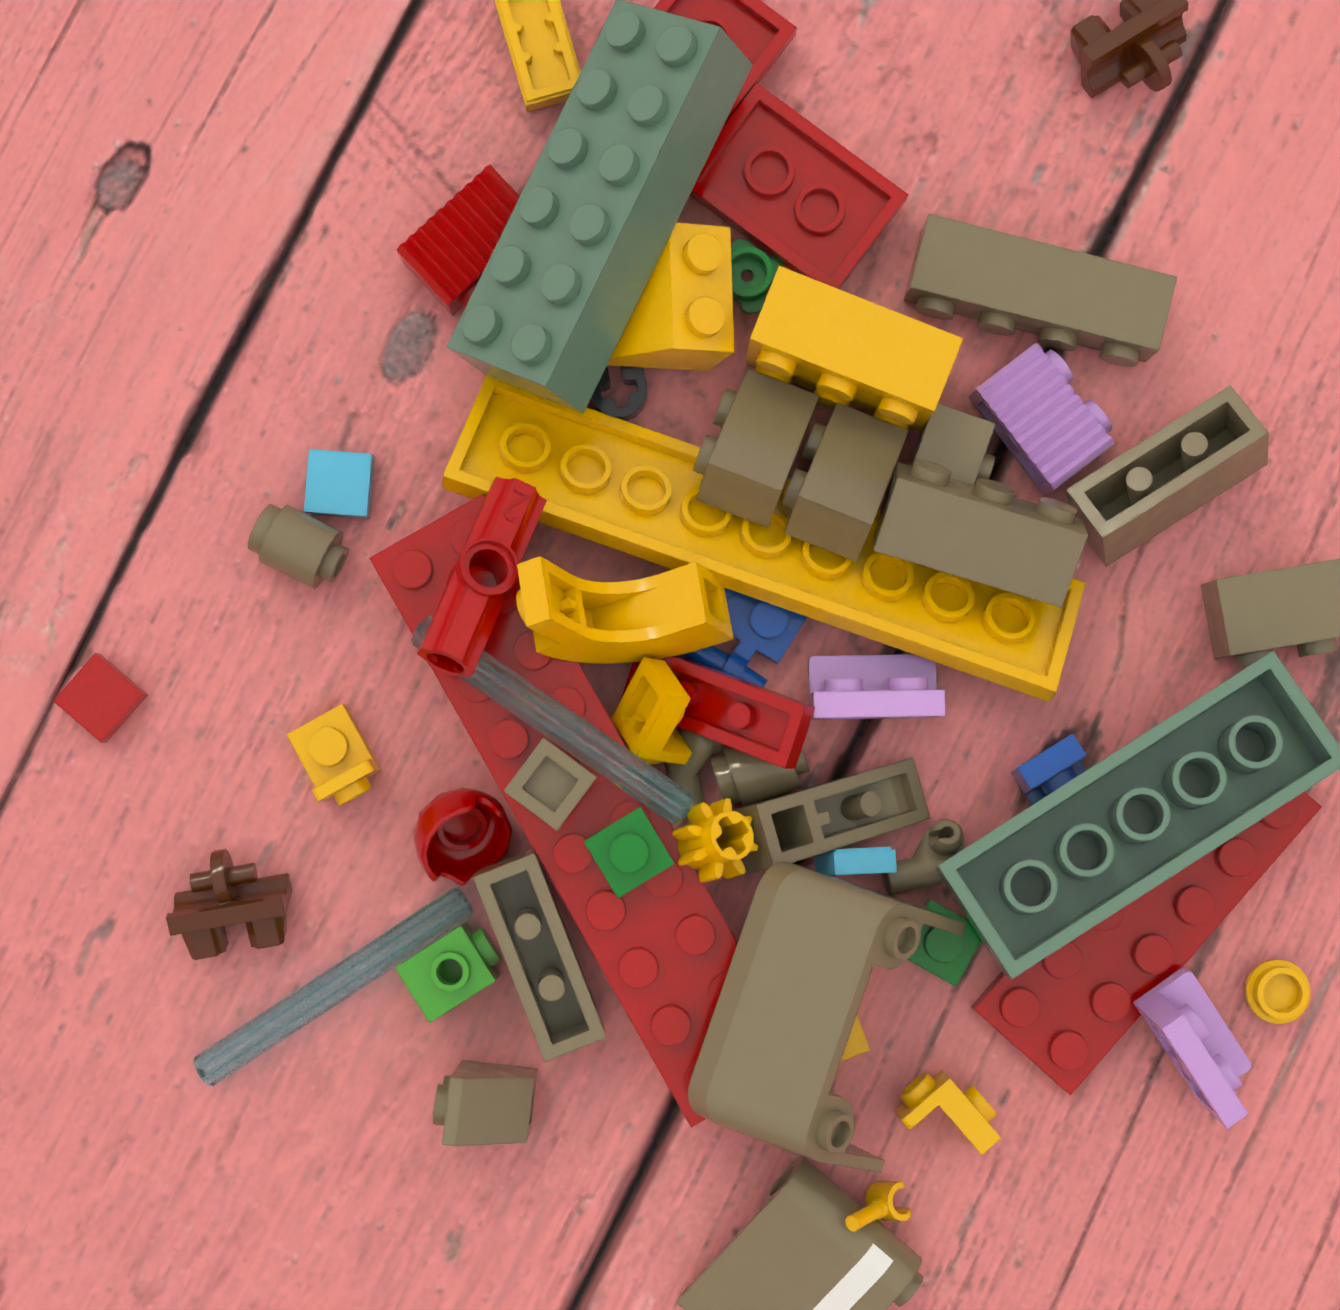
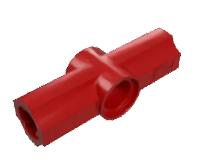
M496 476L493 479L461 554L448 575L447 586L417 652V655L422 657L430 667L450 676L458 675L470 678L474 674L507 593L518 579L517 564L521 563L547 501L539 495L536 487L517 478L504 479ZM480 566L486 568L494 576L496 586L486 587L477 583L470 575L469 567Z

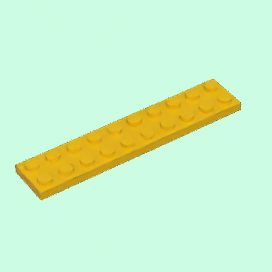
M486 375L443 474V489L472 499L481 494L485 498L496 476L504 479L517 478L536 487L539 495L547 500L538 520L542 524L670 569L697 562L709 570L724 588L1050 702L1057 692L1084 593L1085 582L1072 578L1061 608L873 551L874 530L881 512L880 510L877 511L857 562L785 534L793 509L782 505L791 479L788 478L767 528L696 500L704 475L694 472L693 468L701 447L587 407L584 414Z

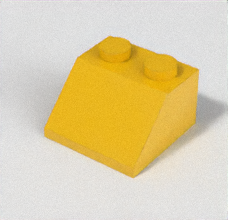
M676 222L607 364L608 366L709 371L734 353L730 227Z

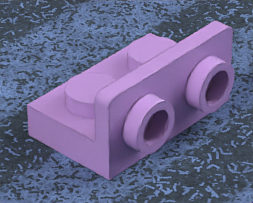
M914 654L812 656L808 660L809 705L815 707L811 720L937 718L945 716V690H937L936 662Z
M1180 968L1133 1003L1195 1098L1219 1122L1229 1129L1249 1114L1234 1091L1243 1086L1239 1077L1251 1069V1062L1194 974L1187 968Z

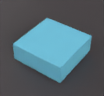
M309 449L304 512L310 515L370 519L375 456L369 453Z
M891 847L834 849L814 856L815 871L829 876L897 872L896 850H891Z

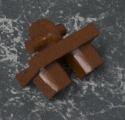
M1121 0L1120 17L1125 22L1115 29L1111 30L1099 15H1090L1074 25L1071 29V48L1081 64V86L1088 95L1094 98L1120 81L1129 89L1143 80L1155 92L1169 86L1172 76L1168 64L1182 56L1180 44L1185 42L1187 37L1182 16L1188 10V1Z
M227 849L212 851L210 870L190 874L191 890L175 893L174 910L166 916L170 936L182 934L188 951L194 960L215 957L226 952L229 942L225 926L245 923L251 947L261 949L281 945L284 943L287 933V909L292 894L289 873L258 878L255 863L234 866Z

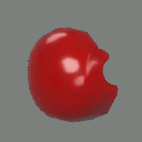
M459 788L440 793L419 813L414 830V842L419 861L433 882L437 881L440 876L463 886L469 882L476 870L499 862L507 854L512 828L502 804L497 799L479 790Z

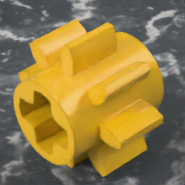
M728 798L711 803L710 806L702 802L686 808V816L690 823L672 832V836L678 839V851L681 856L678 864L680 866L688 865L693 869L699 870V880L702 883L720 879L721 876L728 879L743 875L746 870L741 859L747 856L748 853L758 851V845L754 843V834L750 825L753 820L752 817H744L742 814L732 811L731 799Z

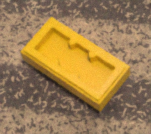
M494 0L526 112L566 102L581 70L560 0Z

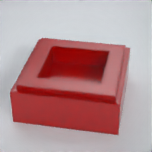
M94 653L53 702L99 742L107 743L148 694L103 655Z

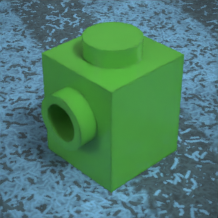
M466 921L402 962L395 969L426 1019L431 1023L495 982L500 976L495 964L500 962L502 957L488 933L482 927L473 932Z

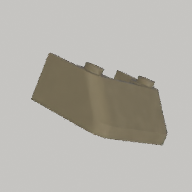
M779 862L771 866L764 873L756 888L689 1082L688 1101L691 1109L696 1114L717 1125L815 1161L881 1173L885 1160L850 1143L855 1130L852 1105L847 1099L830 1092L873 965L886 969H894L902 965L915 953L920 942V932L923 924L962 936L966 923L888 894L790 862Z

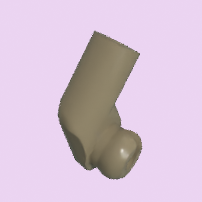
M682 729L680 735L692 751V755L686 765L665 762L675 812L685 811L690 806L705 802L698 772L710 756L721 753L725 745Z
M949 819L936 821L925 832L912 858L896 861L897 872L882 873L883 883L888 895L943 883L935 868L964 849V833L961 826Z

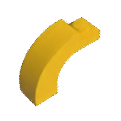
M541 556L517 564L521 588L516 595L518 611L526 627L533 630L536 652L545 656L579 663L640 662L643 657L662 659L682 655L734 639L725 588L709 570L697 562L651 577L622 582H596L581 579Z

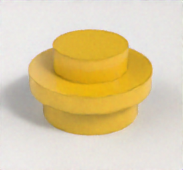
M1270 959L1259 963L1251 970L1245 982L1244 995L1248 1007L1258 1018L1273 1024H1286L1296 1020L1304 1013L1310 1001L1311 990L1306 975L1298 966L1285 960Z

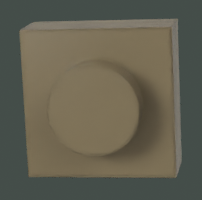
M543 737L507 785L504 792L558 831L598 777Z

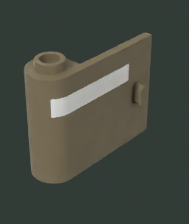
M801 1155L775 1181L763 1199L759 1211L683 1291L676 1303L684 1310H886L893 1302L898 1307L903 1306L918 1290L923 1281V1276L918 1272L922 1258L878 1220L855 1232L850 1231L845 1224L847 1216L863 1207Z

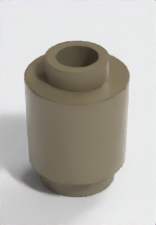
M272 504L266 506L258 517L248 540V549L259 554V562L314 589L323 580L331 583L334 582L345 564L349 551L348 548L341 545L343 540L342 531L289 505L284 506L282 509Z
M728 746L723 747L725 754L711 758L713 771L723 799H731L732 805L742 802L743 806H747L802 788L798 775L810 771L803 749L795 769H784Z

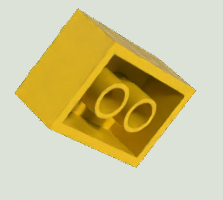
M779 266L751 334L745 364L755 367L754 371L782 382L788 384L793 382L813 390L814 394L819 395L817 402L834 409L836 403L848 407L851 405L872 413L873 417L906 430L912 429L920 432L935 412L963 338Z

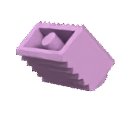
M1035 343L978 386L968 398L985 420L996 423L994 427L995 433L1044 496H1047L1115 443L1112 437L1107 434L1112 430V424L1104 411L1092 400H1087L1083 403L1081 397L1068 384L1073 380V375L1065 361L1051 349L1044 353L1041 346Z

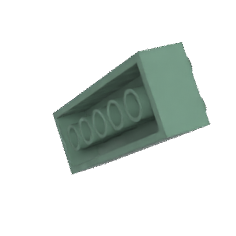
M625 0L615 1L446 348L485 375L584 414L753 66L721 27Z
M1273 650L947 859L935 869L1005 977L1013 979L1339 770L1340 745Z

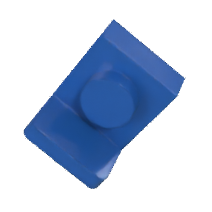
M1072 733L1017 767L1011 774L1030 804L1033 805L1085 772L1086 769L1080 760L1087 756V754Z

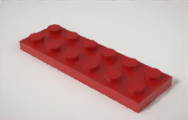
M1306 792L1301 793L1015 978L1007 979L1003 972H1001L974 1002L971 1008L1064 1091L1072 1095L1140 1017L1141 1014L1133 1002L1187 963L1322 806Z

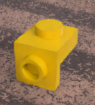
M942 1069L933 1077L928 1072L919 1075L898 1096L903 1103L895 1110V1113L908 1130L917 1125L939 1105L981 1155L1001 1139L989 1124L998 1115L973 1085L962 1093Z

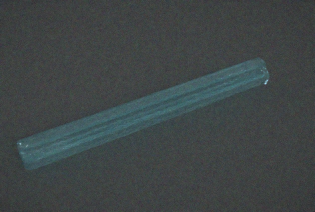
M428 615L419 624L412 636L411 642L418 649L433 616ZM484 650L472 677L458 676L670 823L680 824L693 807L695 797L692 793Z
M452 888L195 1056L193 1064L200 1078L208 1086L216 1085L472 917L474 911L466 895L459 888Z

